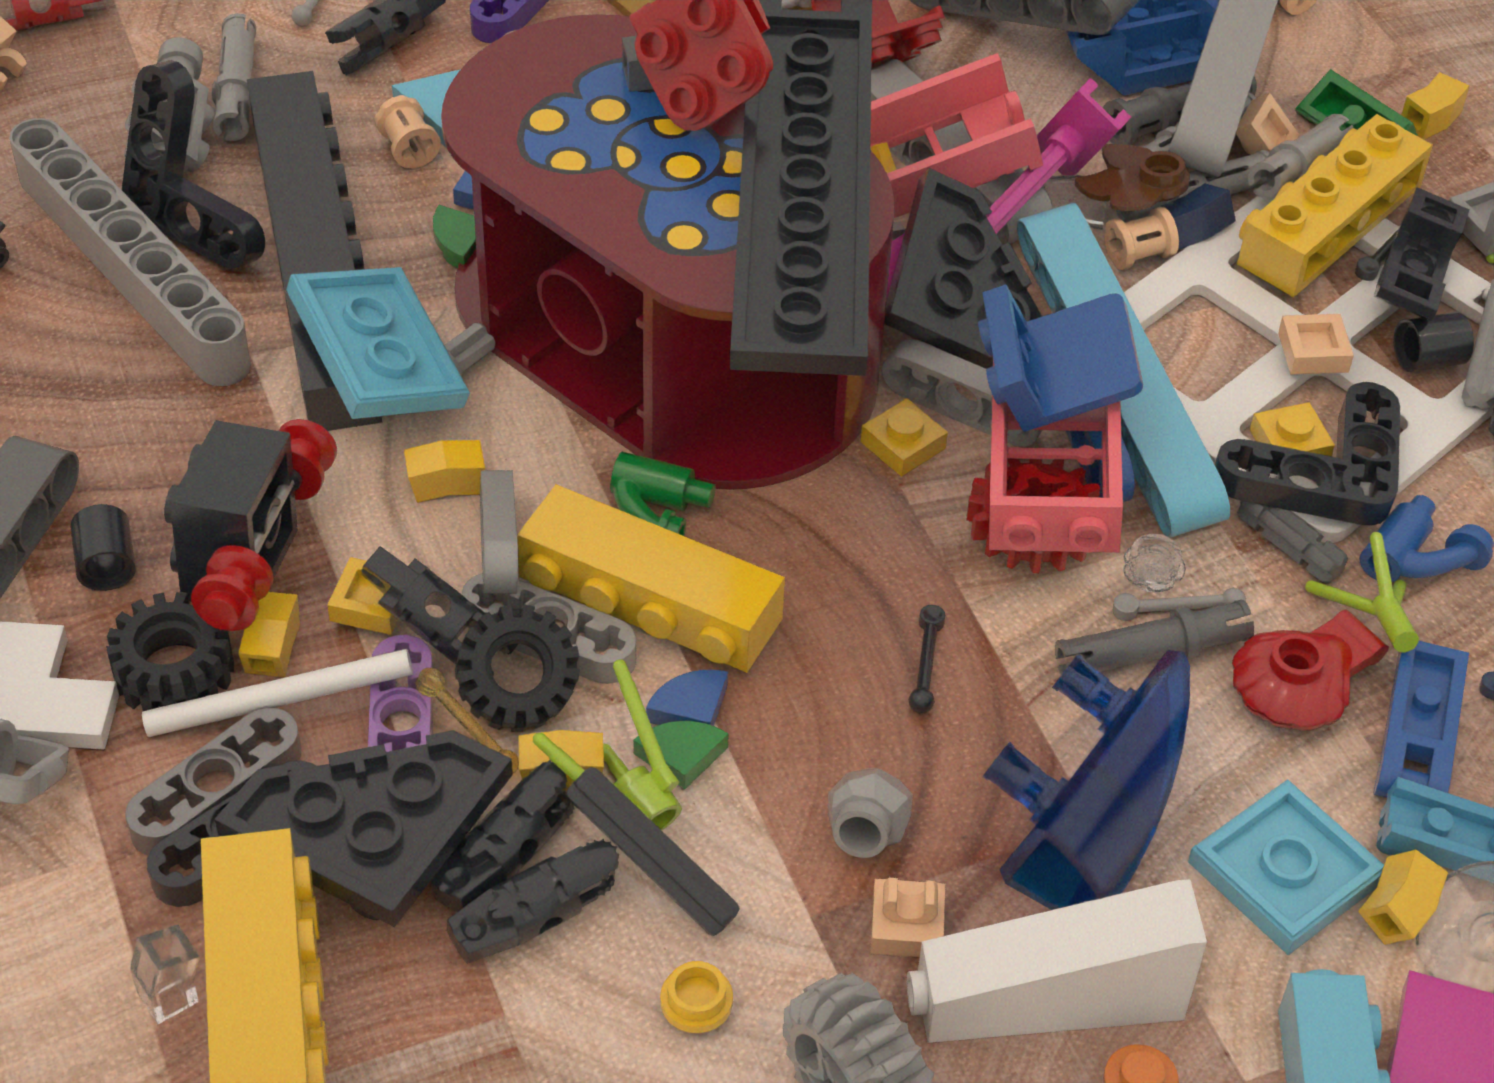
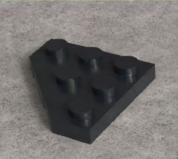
M929 168L918 181L886 301L884 324L987 369L993 366V356L990 357L979 332L978 321L987 318L982 292L1007 285L1026 322L1040 318L1042 315L1027 290L1032 282L1010 243L1002 245L987 218L992 211L982 193Z
M451 730L426 735V744L386 752L385 746L382 744L328 755L329 764L290 772L287 771L286 764L258 769L216 817L215 823L218 836L290 828L295 857L309 856L312 885L395 928L512 777V759Z

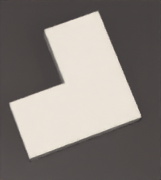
M0 622V719L9 720L13 723L19 735L55 742L67 747L105 749L119 698L116 681L57 678L68 641L64 625Z

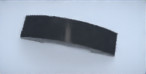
M1417 187L1385 260L1376 285L1374 297L1432 321L1438 311L1446 286L1443 280L1452 252L1462 235L1470 209Z

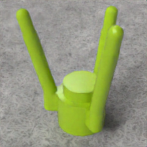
M618 659L613 663V669L652 771L649 772L645 766L628 770L611 746L605 743L603 744L604 761L617 779L614 785L661 830H664L675 821L682 811V806L671 792L679 784V781L666 764L627 664L624 660ZM536 733L533 736V743L573 781L585 771L546 735Z

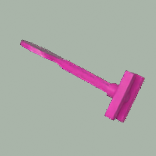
M1092 78L1088 79L1037 134L1044 166L1031 171L1028 167L990 206L992 213L987 218L996 234L1056 171L1070 181L1131 118L1123 109L1114 119L1090 96L1099 86ZM904 234L892 241L887 297Z

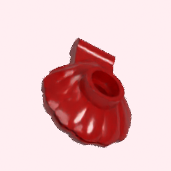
M1344 609L1333 619L1312 632L1275 630L1258 633L1249 638L1244 643V646L1236 652L1232 660L1234 669L1233 687L1241 696L1243 705L1256 717L1266 719L1278 728L1312 731L1324 725H1331L1341 718L1344 709L1349 706L1350 677L1369 665L1377 664L1386 655L1389 646L1350 611Z

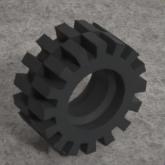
M164 592L154 594L153 600L155 605L146 607L142 599L131 604L133 617L122 611L115 619L117 629H109L107 635L109 646H106L113 678L116 681L119 696L124 695L126 704L132 709L141 704L142 710L146 711L218 694V687L227 690L231 683L230 672H234V658L229 632L208 625L196 613L193 605H190L188 593L176 592L174 602H166ZM182 645L196 649L187 658L172 664H155L146 661L154 652L168 646Z
M512 604L501 606L498 612L492 615L488 612L480 617L478 623L473 628L471 627L465 635L457 656L455 680L459 682L458 692L462 701L466 700L471 706L470 712L477 719L482 716L490 722L488 726L498 730L503 726L511 728V732H523L527 727L533 726L536 729L545 725L550 718H555L564 708L573 694L574 687L579 679L580 669L577 668V661L580 655L578 647H573L570 642L571 632L566 625L560 628L554 622L556 619L555 615L546 611L545 615L534 612L535 606L523 604L522 609H512ZM510 644H523L532 648L539 655L543 665V676L541 682L534 689L525 693H512L504 690L497 684L492 675L491 662L495 653L502 647Z

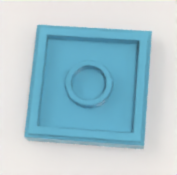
M1288 779L1191 848L1188 863L1287 955L1291 954L1377 888L1384 867L1382 862Z

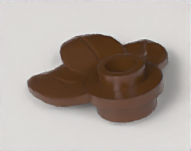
M1105 144L1102 147V157L1108 169L1075 178V186L1088 198L1102 202L1110 201L1111 209L1129 212L1152 207L1157 202L1170 201L1185 193L1190 184L1189 171L1185 168L1184 159L1179 155L1167 151L1152 152L1148 148L1122 144Z

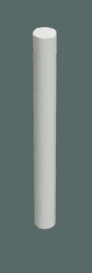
M403 649L142 712L143 725L148 737L162 735L246 715L262 708H275L413 675L412 663L408 650Z

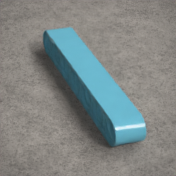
M1073 202L1017 220V234L1023 255L1052 313L1112 293L1120 294L1127 305L1143 380V389L1138 395L1120 401L1121 437L1131 458L1134 477L1163 534L1167 538H1171L1228 520L1230 517V504L1224 483L1078 205Z

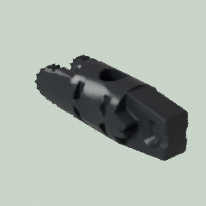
M375 0L365 6L364 9L357 11L327 30L325 34L329 43H342L352 37H355L359 43L358 47L339 59L338 64L342 73L347 76L385 53L388 49L426 26L423 19L446 3V0Z
M380 546L362 567L361 575L384 594L378 604L456 665L457 656L462 645L458 637L467 626L473 628L478 623L479 618L486 613L416 558L407 566ZM437 605L442 608L445 616L433 617L428 614L425 607ZM519 644L506 645L498 651L509 655Z
M549 760L536 766L533 771L529 772L528 776L524 777L463 838L431 881L437 901L458 912L489 888L516 875L565 823L564 821L570 818L569 816L573 814L575 808L567 799L566 791H562L564 788H567L566 774L556 764Z
M604 839L601 841L594 840L592 843L587 842L584 847L579 846L558 858L551 856L489 888L447 919L446 931L460 956L469 964L519 946L548 929L580 914L582 907L597 900L599 895L604 896L614 886L615 869H618L619 853L616 852L617 846H612L611 841L606 842Z

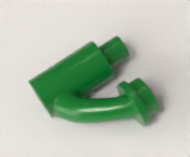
M623 451L620 452L616 459L610 482V491L614 495L619 510L682 536H685L686 532L685 518L677 517L676 512L665 509L660 518L645 502L679 511H685L688 503L710 508L716 490L715 484L696 480L694 469Z

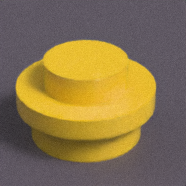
M703 961L687 962L677 967L664 981L660 993L661 1010L667 1021L682 1031L689 1033L709 1032L718 1028L729 1017L733 1006V990L728 979L714 965Z

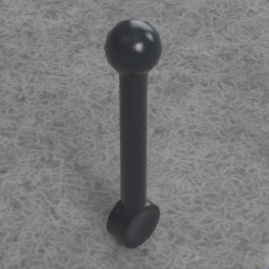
M1397 231L1372 257H1362L1358 260L1355 268V274L1358 278L1371 281L1377 277L1380 264L1386 259Z
M937 605L924 606L919 615V625L924 629L917 688L911 692L908 698L910 708L919 714L930 711L935 703L933 693L930 691L936 635L937 631H940L945 623V611Z

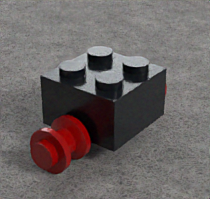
M295 419L284 423L276 431L215 420L204 442L193 447L188 461V470L180 484H174L169 489L165 501L164 517L165 521L172 524L174 543L171 550L170 567L173 572L178 573L180 592L188 593L189 602H192L196 613L208 625L220 630L239 631L248 628L254 622L259 611L258 600L263 599L268 594L273 584V579L298 531L295 500H306L314 497L323 485L324 472L332 466L336 459V442L333 436L321 425L309 420Z

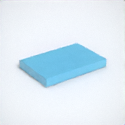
M401 267L291 274L286 291L352 419L465 407L470 392Z

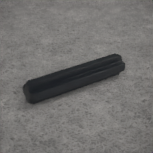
M590 767L570 785L566 792L567 799L709 935L715 936L719 934L736 917L740 910L738 903L601 771L595 767Z

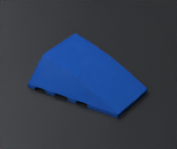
M1139 0L1104 35L1067 30L1066 33L1077 59L1123 96L1143 92L1145 89L1155 86L1166 87L1192 81L1219 0Z

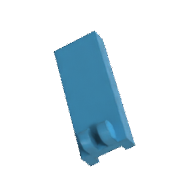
M1397 777L1388 790L1387 801L1380 812L1379 826L1381 828L1377 835V849L1388 855L1417 850L1437 865L1494 883V808Z

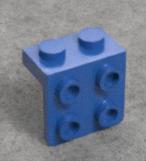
M1007 285L982 292L987 318L978 321L979 332L988 355L990 357L993 356L995 366L986 369L988 384L998 405L1007 402L1023 432L1134 397L1142 391L1143 380L1128 309L1120 294H1108L1026 322Z

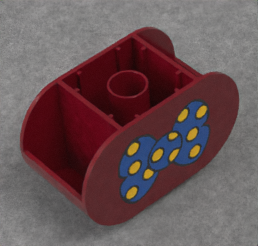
M592 14L546 20L513 31L479 51L462 67L451 82L445 94L441 113L443 138L446 147L457 164L472 176L476 250L464 265L459 263L454 286L456 308L465 329L474 323L483 324L488 334L492 335L495 339V348L491 351L493 354L633 454L694 469L696 480L715 484L716 489H751L774 485L800 477L826 464L853 443L861 433L862 425L869 421L876 404L895 213L891 182L882 164L870 150L868 361L866 376L730 370L745 103L709 127L698 131L684 130L672 122L654 89L629 92L622 69V37L637 36L629 16Z

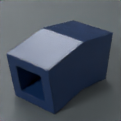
M1206 183L1184 197L1159 206L1165 207L1174 218L1179 236L1178 250L1208 239L1236 221L1230 190Z

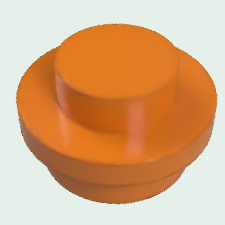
M1134 1044L1122 1047L1110 1056L1105 1066L1103 1083H1179V1076L1174 1063L1163 1052L1151 1046Z

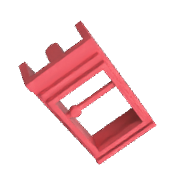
M998 53L871 101L870 147L887 142L888 147L892 148L926 135L935 154L924 160L887 173L894 194V218L910 213L918 181L929 168L971 188H975L996 180L1001 175L1014 173V170L1027 165L1030 171L1044 166L1034 124L1031 118L1025 120L1022 105L1016 91L1009 92L1002 61ZM962 121L971 141L943 152L934 131Z
M992 395L989 550L1120 553L1123 513L1120 401L1032 429L1102 431V449H1094L1089 445H1083L1079 448L1007 447L1008 430L1022 429L1007 402L998 405ZM1007 458L1076 459L1082 465H1091L1095 460H1102L1103 498L1006 496Z

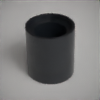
M1460 312L1435 315L1432 321L1422 317L1399 321L1394 331L1393 346L1399 365L1407 372L1467 363L1473 353L1474 337L1468 319Z
M107 504L92 505L77 512L71 520L70 528L78 581L83 586L98 591L113 590L124 586L134 577L136 572L127 514L122 509Z

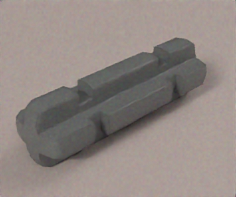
M1245 501L1240 502L1241 505L1237 512L1239 517L1255 530H1259L1262 527L1264 530L1261 535L1299 565L1307 562L1309 565L1306 567V570L1319 581L1329 584L1342 574L1348 561L1347 554L1330 540L1323 544L1321 540L1324 536L1294 512Z

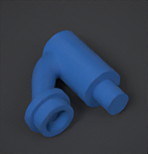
M1416 495L1411 502H1403L1396 505L1377 531L1383 536L1392 582L1398 580L1400 576L1428 578L1461 567L1469 570L1483 569L1493 557V538L1484 528L1474 524H1466L1450 533L1446 539L1444 549L1432 552H1418L1433 531L1434 524L1431 516L1436 509L1434 502L1424 495ZM1369 542L1360 554V565L1371 578L1377 580L1371 543Z

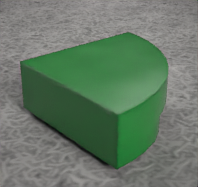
M438 205L433 216L434 239L443 252V258L449 264L458 268L459 263L464 265L476 250L474 215Z
M675 721L652 727L666 764L678 779V785L683 789H686L728 748L729 734L706 723ZM637 736L633 740V754L650 765L641 740Z

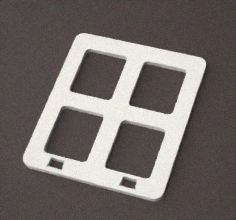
M1276 195L1270 198L1255 197L1234 212L1236 219L1234 223L1208 239L1187 246L1124 292L1143 330L1188 297L1200 295L1276 345L1275 348L1205 401L1192 400L1174 388L1214 464L1219 449L1224 443L1234 439L1250 440L1241 432L1251 425L1254 413L1271 410L1314 376H1323L1345 391H1348V388L1356 383L1374 382L1387 387L1398 397L1400 403V427L1403 431L1400 433L1397 495L1492 416L1494 405L1486 410H1481L1477 405L1467 406L1461 396L1466 380L1445 397L1439 399L1432 398L1352 346L1399 309L1374 297L1376 285L1385 260L1381 263L1379 273L1374 280L1360 281L1319 313L1341 314L1354 355L1349 373L1290 375L1278 331L1282 316L1304 314L1230 267L1239 258L1243 241L1239 238V231L1244 220L1254 209L1262 210L1275 199ZM1385 218L1354 246L1372 257L1398 230L1399 226ZM1450 258L1443 280L1446 286L1441 301L1480 325L1484 308L1478 305V302L1481 299L1486 301L1491 283ZM1375 453L1371 458L1378 459L1382 457L1379 453ZM1270 473L1269 477L1276 478L1277 475ZM1289 477L1292 482L1299 486L1310 489L1318 488L1316 484L1305 477ZM1361 482L1360 487L1363 488V495L1368 496L1371 483ZM1294 512L1324 536L1321 542L1330 540L1332 543L1342 541L1361 526Z

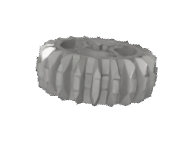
M839 973L828 980L822 978L804 988V993L790 1000V1005L784 1008L783 1037L788 1043L786 1055L794 1064L796 1070L794 1078L799 1083H933L934 1072L925 1064L921 1055L922 1047L916 1045L909 1034L908 1023L900 1021L894 1012L892 1002L887 999H881L875 986L869 982L864 983L855 974L851 973L845 976Z

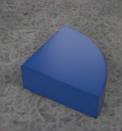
M698 670L669 680L653 694L647 704L646 713L650 723L660 725L675 721H695L714 726L728 686V672L721 670Z

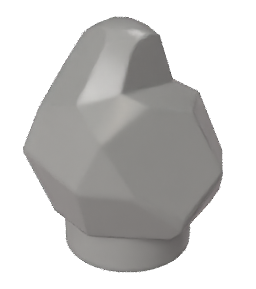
M867 768L848 772L828 792V817L836 844L849 855L868 858L879 854L885 847L899 843L911 817L913 794L898 778L879 768Z

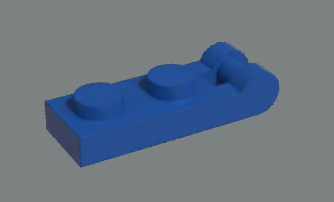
M1419 641L1417 646L1411 651L1398 652L1380 764L1373 795L1387 798L1388 790L1397 777L1448 793L1469 652ZM1404 759L1427 764V773L1403 768Z

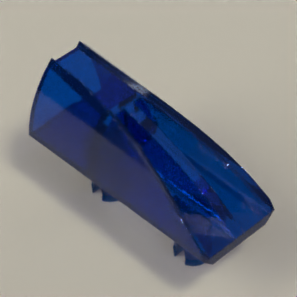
M1167 650L1134 690L1129 687L1126 692L1109 681L1110 679L1086 662L1079 653L1076 655L1052 688L1055 691L1061 692L1084 711H1088L1096 717V720L1101 723L1098 730L1102 734L1068 779L1063 776L1059 781L1053 777L1051 778L1038 765L1014 748L1015 745L1011 742H1008L982 777L987 781L993 782L1014 800L1019 801L1032 813L1029 820L1034 823L999 869L1005 884L1051 910L1123 893L1135 874L1156 832L1170 796L1181 758L1190 705V664L1184 652Z

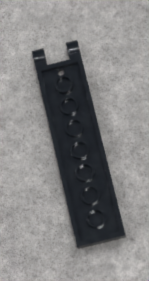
M759 0L770 26V29L763 33L762 37L770 50L773 70L769 72V78L765 87L756 96L745 102L730 370L866 376L869 302L872 0H841V12L781 9L782 0Z

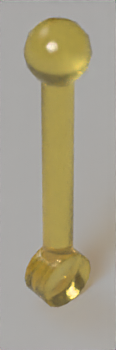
M424 668L419 673L415 682L417 690L427 697L435 696L477 742L511 758L512 772L514 774L519 769L518 755L512 750H503L445 689V678L438 669Z

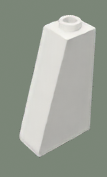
M1191 880L1167 882L922 941L918 971H908L907 995L911 1015H923L928 1043L1184 1020L1207 944Z

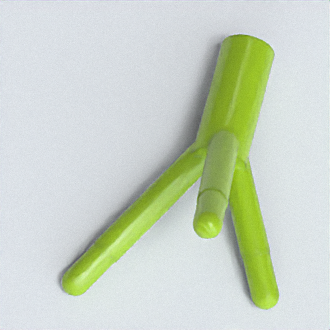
M1373 532L1370 535L1379 595L1374 600L1313 580L1305 584V589L1309 593L1377 616L1396 651L1408 652L1417 646L1419 637L1401 607L1406 582L1398 579L1392 586L1381 533Z

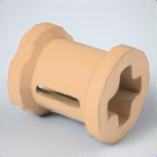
M399 95L390 98L381 105L379 112L375 115V126L383 137L389 138L392 142L391 151L397 163L404 168L415 169L425 166L437 156L441 147V141L435 129L424 123V111L415 98ZM398 112H402L406 118L407 124L405 126L398 117ZM412 138L418 148L417 152L412 150L409 139Z
M1165 207L1153 208L1146 217L1127 222L1116 218L1109 220L1105 225L1104 239L1109 258L1119 270L1129 269L1133 266L1134 261L1154 255L1169 258L1177 254L1179 248L1177 227L1174 218ZM1138 236H1146V240L1138 242L1136 240V237Z

